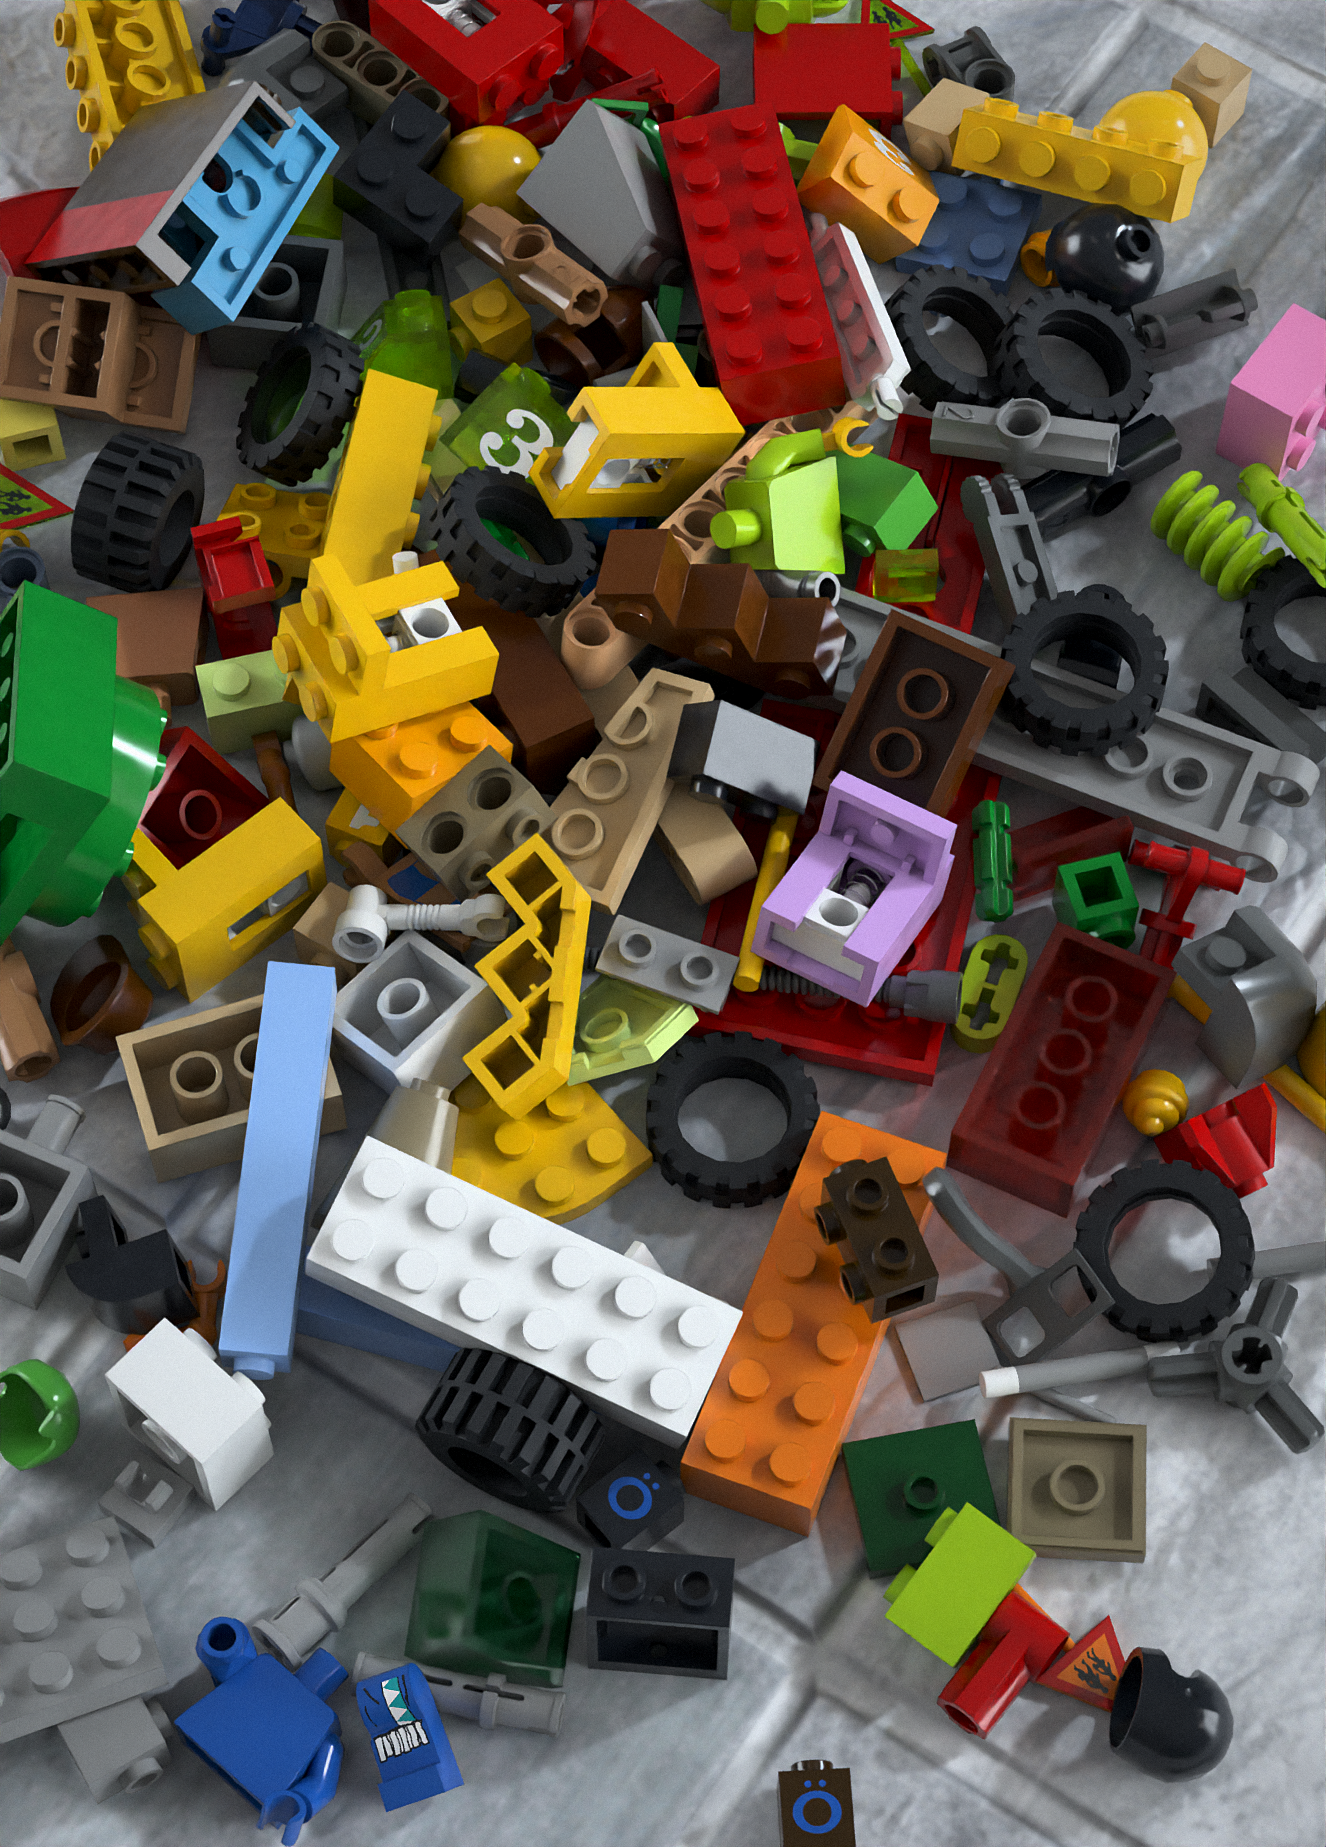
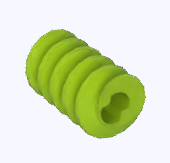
M1190 471L1175 481L1163 495L1152 515L1150 529L1158 539H1167V546L1174 554L1184 555L1183 560L1191 570L1200 571V576L1207 585L1217 586V593L1224 601L1234 602L1243 599L1249 595L1251 588L1255 589L1256 581L1260 574L1266 568L1270 571L1275 569L1276 562L1285 557L1286 553L1282 547H1277L1266 555L1262 554L1269 542V535L1265 531H1261L1247 540L1245 537L1253 524L1252 519L1248 516H1241L1230 524L1229 520L1236 509L1235 504L1231 500H1225L1213 508L1212 505L1219 494L1218 488L1214 484L1207 485L1196 492L1195 490L1200 485L1203 476L1200 471Z

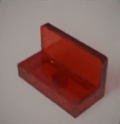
M1080 806L1008 832L1011 837L1013 884H1008L1007 888L1013 891V902L1054 888L1058 866L1120 852L1123 863L1127 862L1134 831V825L1129 816L1126 815L1113 819V817Z

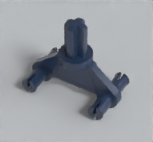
M242 0L235 13L228 8H218L214 11L215 14H212L211 25L207 26L202 33L200 47L204 57L201 62V69L209 76H219L223 73L222 70H225L226 60L246 55L283 28L296 30L308 38L311 55L313 56L312 37L317 28L323 24L307 17L308 7L299 3V0Z

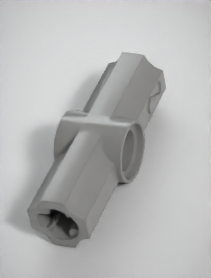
M1018 398L1009 401L1000 409L942 401L937 402L932 416L930 450L931 453L999 462L1005 473L1014 474L1015 478L1032 479L1041 476L1048 469L1108 477L1113 475L1117 461L1120 431L1119 424L1051 416L1047 406L1031 398Z

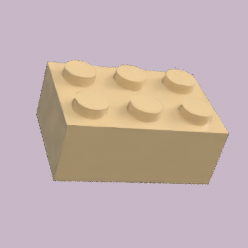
M264 994L116 1036L125 1074L158 1184L243 1159ZM330 1055L319 1136L347 1128L343 1097Z

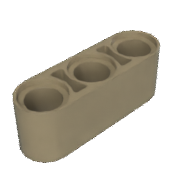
M335 20L324 23L314 32L312 37L313 57L348 87L350 103L344 107L371 125H375L403 89L450 121L448 98L374 37L347 21ZM451 131L449 135V142L451 141Z

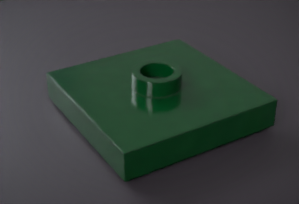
M975 1419L842 1443L841 1455L870 1580L898 1575L907 1563L918 1570L933 1549L924 1539L948 1507L959 1514L968 1502L1001 1526Z

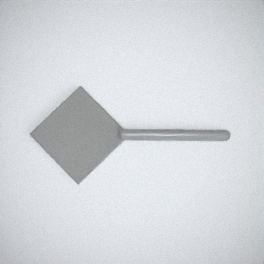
M974 1300L894 1325L895 1332L923 1403L979 1386L980 1372L1005 1368L998 1361ZM1051 1388L1027 1392L1091 1422L1116 1423V1419L1113 1416Z

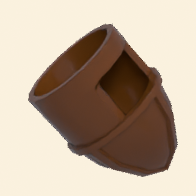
M630 285L606 286L608 298L601 307L600 317L586 327L576 323L568 325L559 317L553 319L534 338L535 349L546 370L570 381L581 391L583 387H593V380L639 365L643 355L642 302L648 301L655 315L654 297L650 292Z

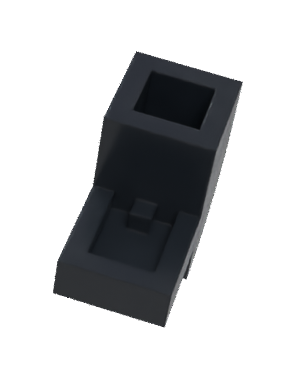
M104 1194L78 1203L84 1230L77 1232L75 1237L82 1260L66 1265L65 1268L70 1280L102 1324L123 1334L145 1335L164 1318L176 1326L200 1317L188 1263L167 1229L129 1242L126 1228Z

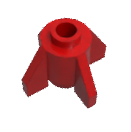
M1262 1083L1231 1100L1177 1125V1127L1153 1138L1166 1163L1172 1164L1173 1159L1183 1160L1191 1163L1192 1168L1202 1172L1205 1168L1218 1176L1221 1183L1228 1189L1231 1188L1237 1197L1241 1199L1269 1185L1263 1173L1275 1167L1277 1105L1266 1083Z

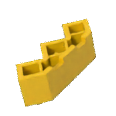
M538 833L486 873L525 923L474 965L513 1017L462 1057L463 1061L498 1106L517 1121L569 1080L592 900L574 875Z

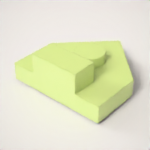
M602 973L579 995L569 1080L566 1081L568 1086L656 1062L699 1021L692 1005L620 979H611L609 975Z

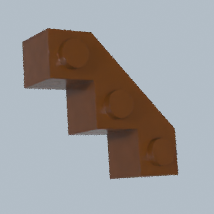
M670 529L610 530L594 595L616 629L774 696H782L794 700L805 699L808 696H833L847 631L828 597L769 598L749 563L690 564Z

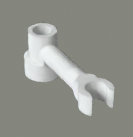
M359 885L350 891L346 911L337 918L332 945L337 954L346 960L356 963H369L377 960L383 954L386 937L390 935L391 930L441 929L445 931H461L466 936H476L484 941L497 942L507 938L510 918L503 917L506 899L497 894H484L476 899H467L461 905L442 904L439 906L436 904L433 906L429 904L427 906L423 904L421 906L417 904L415 906L411 904L409 906L408 904H387V896L381 889L372 885Z

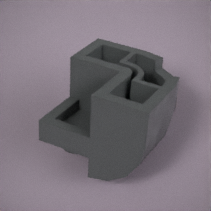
M283 28L236 61L220 78L218 88L255 80L257 83L267 86L271 92L279 96L282 101V108L286 112L301 107L317 125L350 103L348 87L311 55L309 39L298 31Z
M1249 905L1234 910L1225 927L1179 948L1171 966L1212 1010L1195 1044L1236 1090L1281 1068L1296 1055L1310 1031L1315 1015L1317 980L1301 951L1260 907Z

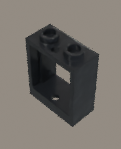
M592 1546L585 1612L588 1668L727 1680L733 1612L735 1558ZM655 1644H663L667 1648V1653L662 1657H655L651 1653V1648Z

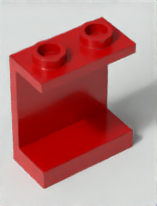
M889 23L788 24L784 30L776 34L764 33L756 24H753V104L772 100L778 120H831L837 107L845 104L863 120H878V132L891 141L892 126H902L903 92L892 91V81H900L901 48L890 47Z

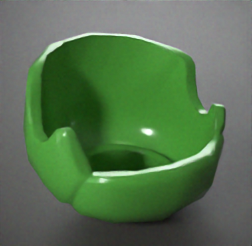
M29 1359L0 1373V1383L4 1382L5 1385L0 1393V1453L3 1458L19 1471H24L48 1464L65 1454L77 1438L80 1427V1410L78 1397L64 1373L39 1359Z

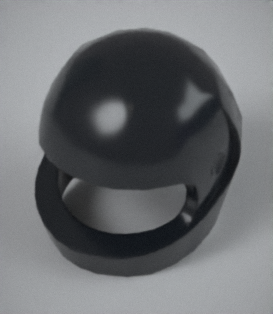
M1146 1647L1133 1649L1124 1664L1115 1690L1109 1725L1111 1750L1142 1773L1165 1783L1187 1782L1203 1777L1223 1760L1233 1737L1234 1719L1226 1695L1210 1676L1199 1669L1195 1670L1190 1677H1184L1175 1672L1167 1655L1161 1649Z

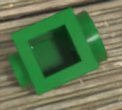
M1120 852L1058 866L1052 906L1070 956L1074 957L1083 954L1088 958H1100L1104 961L1131 946L1136 939L1134 929L1140 906Z

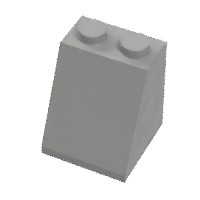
M586 99L516 194L607 275L626 285L648 291L657 300L660 284L677 287L684 278L686 266L688 265L673 201L645 134L629 122Z

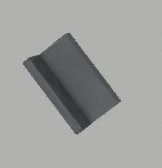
M1219 667L1202 681L1195 715L1203 722L1283 752L1288 751L1301 754L1309 758L1316 765L1326 757V732L1251 668L1244 667L1231 678Z

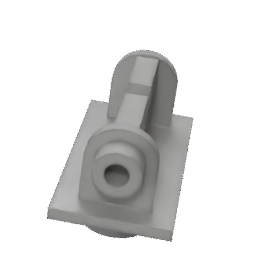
M617 914L595 971L609 975L611 979H620L695 1006L703 1012L708 1013L709 1011L718 1015L719 1011L723 1010L730 991L729 985L740 957Z

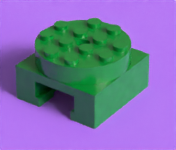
M26 580L23 581L0 614V947L24 915L54 927H65L75 922L81 916L90 918L96 912L102 899L103 890L111 877L121 878L131 863L134 853V843L131 841L141 817L148 793L158 786L166 767V756L159 753L160 738L167 722V711L160 708L158 697L151 688L116 674L118 618Z

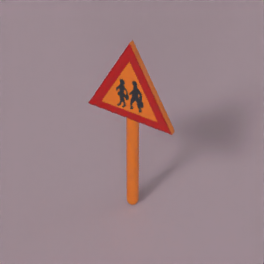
M1017 1583L1012 1591H1015L1017 1594H1019L1021 1597H1023L1025 1600H1027L1029 1603H1031L1033 1606H1035L1037 1609H1039L1041 1612H1043L1045 1615L1051 1618L1036 1603V1601ZM1108 1615L1077 1644L1069 1637L1062 1649L1066 1654L1037 1679L1036 1683L1111 1713L1115 1690L1125 1660L1110 1616Z

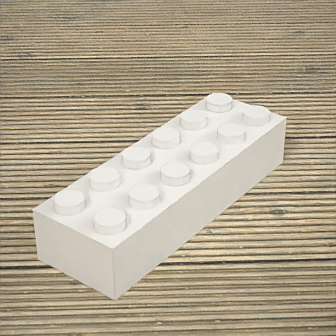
M366 1136L306 1258L305 1275L462 1349L477 1348L489 1350L527 1363L565 1385L580 1397L590 1409L677 1450L688 1436L743 1314V1311L370 1136Z

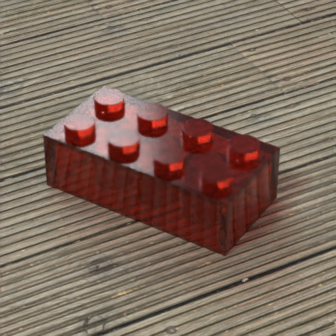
M1057 921L951 1131L946 1166L1067 1219L1123 1103L1125 1091L1129 1083L1134 1080L1169 1008L1177 972Z

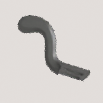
M936 1166L923 1177L922 1182L928 1198L949 1228L977 1256L996 1268L1008 1283L1010 1298L982 1322L1012 1366L1040 1362L1115 1303L1078 1249L1074 1248L1049 1268L1035 1265L979 1217L948 1171ZM1079 1266L1095 1287L1097 1297L1093 1303L1079 1314L1070 1317L1054 1296L1052 1285L1071 1268ZM1027 1307L1043 1328L1045 1337L1042 1343L1023 1357H1017L1002 1336L1000 1328L1006 1319L1019 1309Z

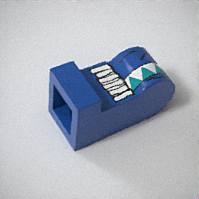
M408 1663L365 1678L357 1683V1703L364 1725L372 1738L370 1744L383 1783L377 1785L386 1812L464 1785L430 1687L416 1664Z

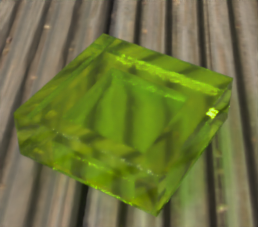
M937 548L876 550L873 574L874 599L883 603L935 600L939 570Z

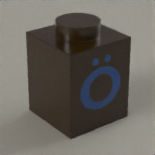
M815 1759L796 1762L791 1765V1771H778L776 1792L780 1847H856L850 1768L833 1769L832 1762Z

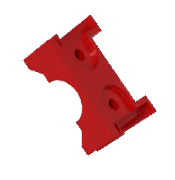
M239 516L190 528L207 612H211L222 659L226 660L272 650V639L277 636L278 628L269 600L276 599V593L259 536L235 541L243 533Z

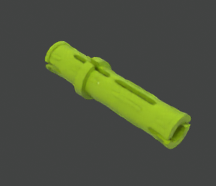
M1264 463L1249 465L1239 475L1240 480H1243V482H1237L1238 492L1256 509V517L1263 528L1268 532L1277 533L1296 558L1309 570V573L1315 578L1316 582L1321 587L1326 588V532L1305 510L1302 496L1294 488L1285 487L1269 466Z

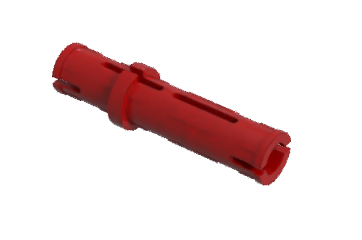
M655 67L646 73L564 104L558 105L555 101L542 106V112L507 125H502V127L509 128L523 135L538 150L555 142L586 99L599 98L648 102V108H652L660 104L669 103L667 88H657L643 94L644 90L664 83L660 71ZM608 110L620 118L633 114V112Z

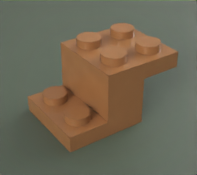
M8 276L0 321V399L54 407L70 418L186 435L202 332L191 335L165 309L142 306L125 292Z

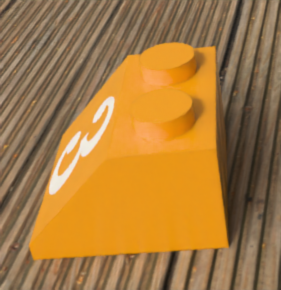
M845 104L837 107L796 188L799 202L813 213L823 214L827 218L829 226L839 222L853 231L862 252L879 265L919 245L940 201L930 173Z

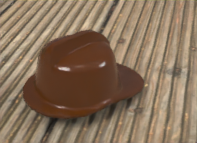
M99 935L87 941L78 949L62 969L53 987L50 1001L51 1016L60 1034V1040L66 1047L77 1044L99 1055L108 1056L119 1051L116 1036L144 1029L143 1025L153 1006L154 995L131 967L130 960L121 942L113 935Z

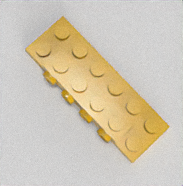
M64 0L65 8L63 13H57L54 21L55 44L57 47H66L69 53L65 68L66 84L70 90H79L81 96L77 109L78 127L82 133H91L93 139L89 152L91 172L140 106L206 91L179 0Z

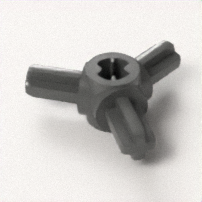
M1266 1277L1259 1284L1244 1323L1234 1324L1226 1340L1210 1341L1208 1352L1151 1358L1147 1366V1380L1153 1396L1159 1398L1213 1392L1217 1402H1225L1232 1407L1243 1409L1246 1414L1258 1411L1293 1453L1300 1454L1310 1450L1324 1436V1426L1288 1385L1293 1378V1374L1283 1363L1288 1352V1346L1282 1340V1337L1298 1299L1297 1289L1289 1285L1288 1281L1278 1277L1274 1279ZM1239 1362L1251 1364L1249 1371L1252 1373L1258 1369L1259 1373L1256 1375L1244 1373L1246 1365L1243 1364L1239 1368L1236 1365Z

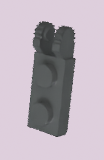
M999 473L994 475L995 477L991 479V484H989V480L987 481L986 477H981V475L966 477V480L962 481V487H960V502L963 503L962 509L965 518L974 524V532L1006 634L1009 635L1014 619L1021 612L1027 615L1030 612L1032 603L1046 597L1047 601L1057 598V586L1034 513L1029 511L1024 492L1020 489L1021 483L1019 484L1018 478H1015L1014 474Z

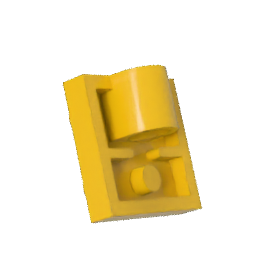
M265 483L235 484L216 521L239 516L243 533L235 541L259 536L265 559H269L278 565L275 566L267 562L276 593V599L269 601L283 597L289 590L295 577L308 579L310 561L317 557L331 500L329 494L322 492L301 494L276 490L273 486Z

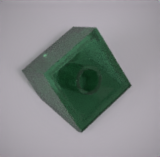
M481 1509L425 1522L404 1656L425 1665L488 1678L491 1672L506 1675V1682L518 1685L551 1689L563 1687L581 1554Z

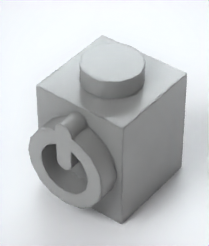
M136 1695L56 1724L70 1755L97 1804L122 1790L126 1794H132L147 1788L163 1774L162 1768L173 1762L165 1739L175 1734V1731L156 1696L143 1702L140 1695Z

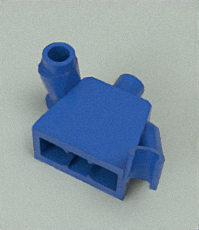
M217 1617L210 1620L203 1627L198 1635L195 1647L198 1658L210 1672L215 1689L184 1711L174 1721L181 1743L260 1814L256 1825L257 1828L263 1830L264 1826L270 1823L278 1830L282 1824H285L286 1827L281 1843L291 1847L299 1837L302 1824L312 1819L336 1795L345 1748L340 1739L342 1729L339 1717L325 1701L349 1677V1674L330 1653L321 1647L292 1674L269 1653L258 1656L253 1640L244 1623L235 1618Z

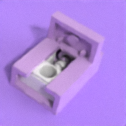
M841 770L830 784L819 831L761 906L750 952L867 1007L942 901L955 857L950 854V849L957 824Z

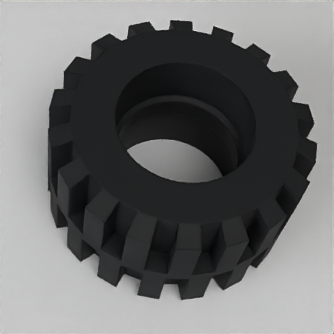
M121 431L117 436L114 435L92 463L76 502L71 526V553L73 568L76 569L77 574L128 593L165 590L181 570L192 548L193 541L190 528L200 524L205 495L204 469L200 457L196 453L132 432Z
M463 1348L455 1353L415 1424L416 1432L430 1452L459 1477L504 1502L527 1510L546 1513L563 1512L566 1509L606 1437L604 1434L605 1428L598 1417L580 1397L565 1385L527 1363L501 1353L477 1348Z

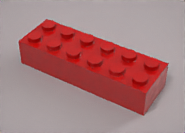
M769 100L658 124L668 184L717 386L741 426L845 405L846 396L841 355L773 101Z

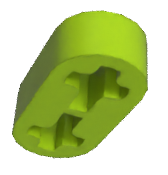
M994 934L986 936L977 942L971 952L963 975L959 1018L957 1024H950V1032L957 1045L971 1053L982 1054L991 1052L1002 1044L1007 1035L1025 983L1028 965L1026 950L1018 940L1008 935ZM996 957L1008 961L1007 968L1001 973L998 985L987 983L990 965L995 962ZM980 1002L990 1004L988 1023L984 1024L981 1031L970 1028V1019L976 1016Z

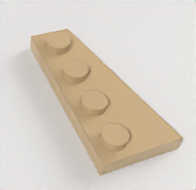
M652 667L604 728L606 736L588 759L581 757L566 776L569 783L550 806L557 819L542 832L541 837L592 898L590 909L615 916L676 782L666 778L683 706L685 704L713 701L715 695L710 684Z

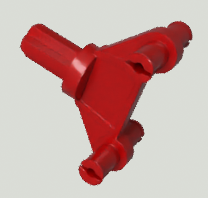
M1139 839L1134 840L1127 864H1133L1161 874L1164 873L1159 911L1155 912L1142 908L1138 923L1147 926L1131 976V985L1137 989L1154 994H1165L1167 992L1174 970L1171 963L1179 948H1181L1183 938L1193 940L1197 929V924L1185 921L1183 917L1199 885L1215 889L1218 892L1222 889L1238 895L1244 882L1246 869H1240L1212 859L1209 860V851L1192 846L1191 849L1177 844L1173 847H1168L1155 843L1152 840L1150 844L1139 841Z

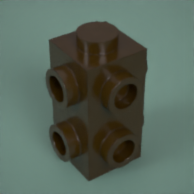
M887 1157L869 1163L863 1159H856L835 1168L828 1177L823 1178L821 1204L814 1207V1215L824 1242L827 1246L836 1243L845 1262L844 1265L839 1267L842 1284L850 1302L853 1305L863 1304L871 1324L935 1302L939 1274Z

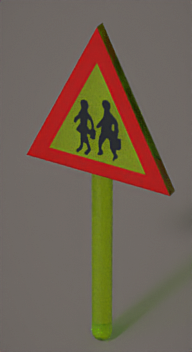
M861 0L860 23H889L890 43L893 47L901 48V61L925 97L932 90V87L902 40L933 34L935 29L891 0Z
M0 463V529L19 530L74 513L73 509Z

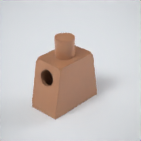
M203 587L86 597L87 606L118 618L116 674L149 687L155 692L160 708L167 711V722L164 730L169 729L172 726L171 706L192 705L200 697L195 666L202 665L205 662L209 634V617Z

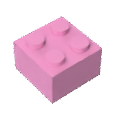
M1295 303L1291 305L1231 381L1215 452L1243 469L1254 463H1264L1272 469L1280 482L1291 468L1297 472L1303 468L1315 447V436L1321 429L1326 430V320Z

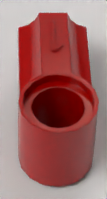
M1012 1591L984 1626L977 1639L979 1645L938 1696L937 1704L956 1725L968 1734L977 1735L985 1740L1029 1681L1035 1684L1037 1679L1048 1670L1068 1641L1070 1633L1015 1591Z

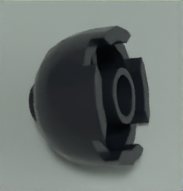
M1094 203L1079 208L1053 227L1046 242L1045 267L1047 273L1053 269L1055 270L1058 283L1065 293L1070 294L1073 289L1087 293V299L1094 302L1100 300L1105 304H1109L1112 307L1110 312L1119 318L1121 315L1124 317L1130 315V308L1154 295L1164 272V250L1160 236L1148 218L1134 214L1117 204Z

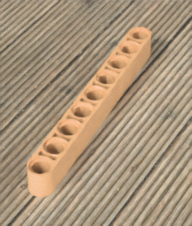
M844 380L845 405L770 420L657 529H670L690 564L731 563L730 550L719 548L714 543L710 533V523L713 516L718 512L726 511L724 489L727 482L745 475L746 465L766 442L775 437L820 428L821 434L832 431L834 424L844 417H854L869 423V425L855 427L848 432L847 443L852 444L879 417L876 406L869 412L855 403ZM596 588L569 612L563 625L559 660L575 686L579 689L591 690L601 688L610 682L648 644L644 640L615 628L594 595Z

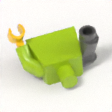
M844 417L834 424L832 431L821 434L820 428L772 438L765 443L746 465L745 475L727 482L724 489L726 511L718 512L713 516L710 523L711 537L719 548L730 550L731 563H749L769 598L828 597L833 607L837 604L840 597V583L835 574L845 573L836 456H826L825 452L838 450L853 457H863L869 454L873 449L871 444H856L852 447H849L847 444V435L852 428L867 426L869 423L854 417Z

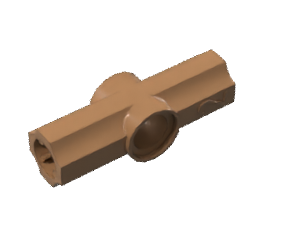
M480 203L466 213L465 223L458 232L463 248L510 281L514 296L520 302L532 305L541 304L568 325L576 323L586 327L600 317L601 307L608 298L604 282L558 250L554 245L551 233L546 227L537 224L524 225L500 207H489L484 203Z
M10 935L0 947V1061L9 1082L19 1080L28 1083L48 1075L49 1071L61 1060L57 1044L49 1029L47 1020L44 1019L38 1005L42 1001L22 950H15Z

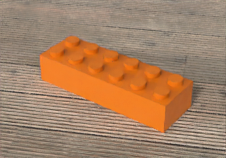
M821 1111L741 1310L743 1311L742 1317L718 1367L680 1462V1480L687 1494L809 1537L841 1453L842 1443L846 1440L892 1319L890 1317L871 1324L863 1304L853 1305L845 1292L839 1267L844 1265L845 1262L836 1243L827 1246L824 1242L814 1215V1207L821 1204L823 1178L828 1177L838 1166L852 1160L863 1159L869 1163L887 1157L923 1238L934 1206L926 1194L922 1179L936 1166L945 1170L947 1153Z

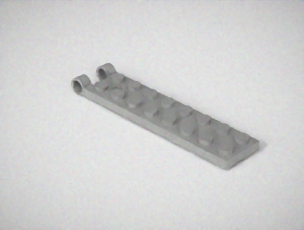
M840 587V597L834 609L847 633L833 696H808L802 700L841 715L843 714L891 609L998 658L1001 657L1002 647ZM1034 658L1031 661L1030 669L1035 682L1049 697L1069 707L1095 709L1112 705L1127 695L1125 692ZM999 702L971 764L1189 847L1195 846L1208 850L1210 855L1229 861L1231 866L1246 869L1245 878L1261 883H1268L1277 879L1289 849L1286 841L1273 831L1261 827H1251L1239 822L1254 785L1262 786L1264 793L1279 804L1289 807H1302L1308 804L1320 776L1317 765L1301 754L1280 751L1162 706L1160 711L1156 712L1154 723L1145 734L1139 731L1136 734L1135 742L1121 750L1118 746L1109 748L1108 754L1091 757L1090 751H1079L1078 757L1060 754L1061 748L1050 745L1048 749H1045L1032 742L1033 735L1027 730L1023 733L1019 732L1011 723V711H1004ZM1179 776H1189L1196 781L1197 787L1194 790H1184L1177 787L1174 780Z

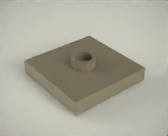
M1010 1417L1008 1425L1006 1531L1036 1552L1037 1557L1144 1563L1146 1557L1147 1425Z

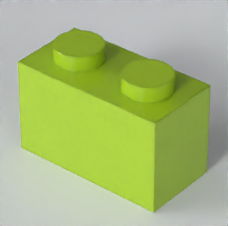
M968 1502L959 1514L950 1507L942 1513L924 1539L925 1542L933 1547L918 1570L907 1563L883 1595V1598L892 1604L884 1617L954 1669L979 1637L990 1617L1010 1594L1037 1557L1036 1552Z

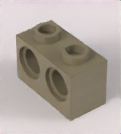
M488 745L394 832L420 864L462 904L492 882L486 873L533 835L538 833L541 836L542 832L557 817L535 787L491 745Z

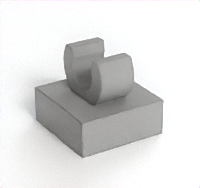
M140 1449L102 1496L98 1504L102 1513L108 1517L115 1515L118 1524L153 1548H156L195 1499L197 1493L193 1484Z

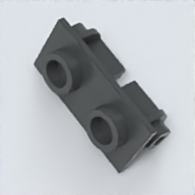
M1233 268L1146 299L1132 306L1130 313L1136 337H1141L1147 347V351L1144 353L1146 360H1152L1249 325L1250 312L1257 310L1258 302L1251 288L1244 290L1240 288L1236 269Z

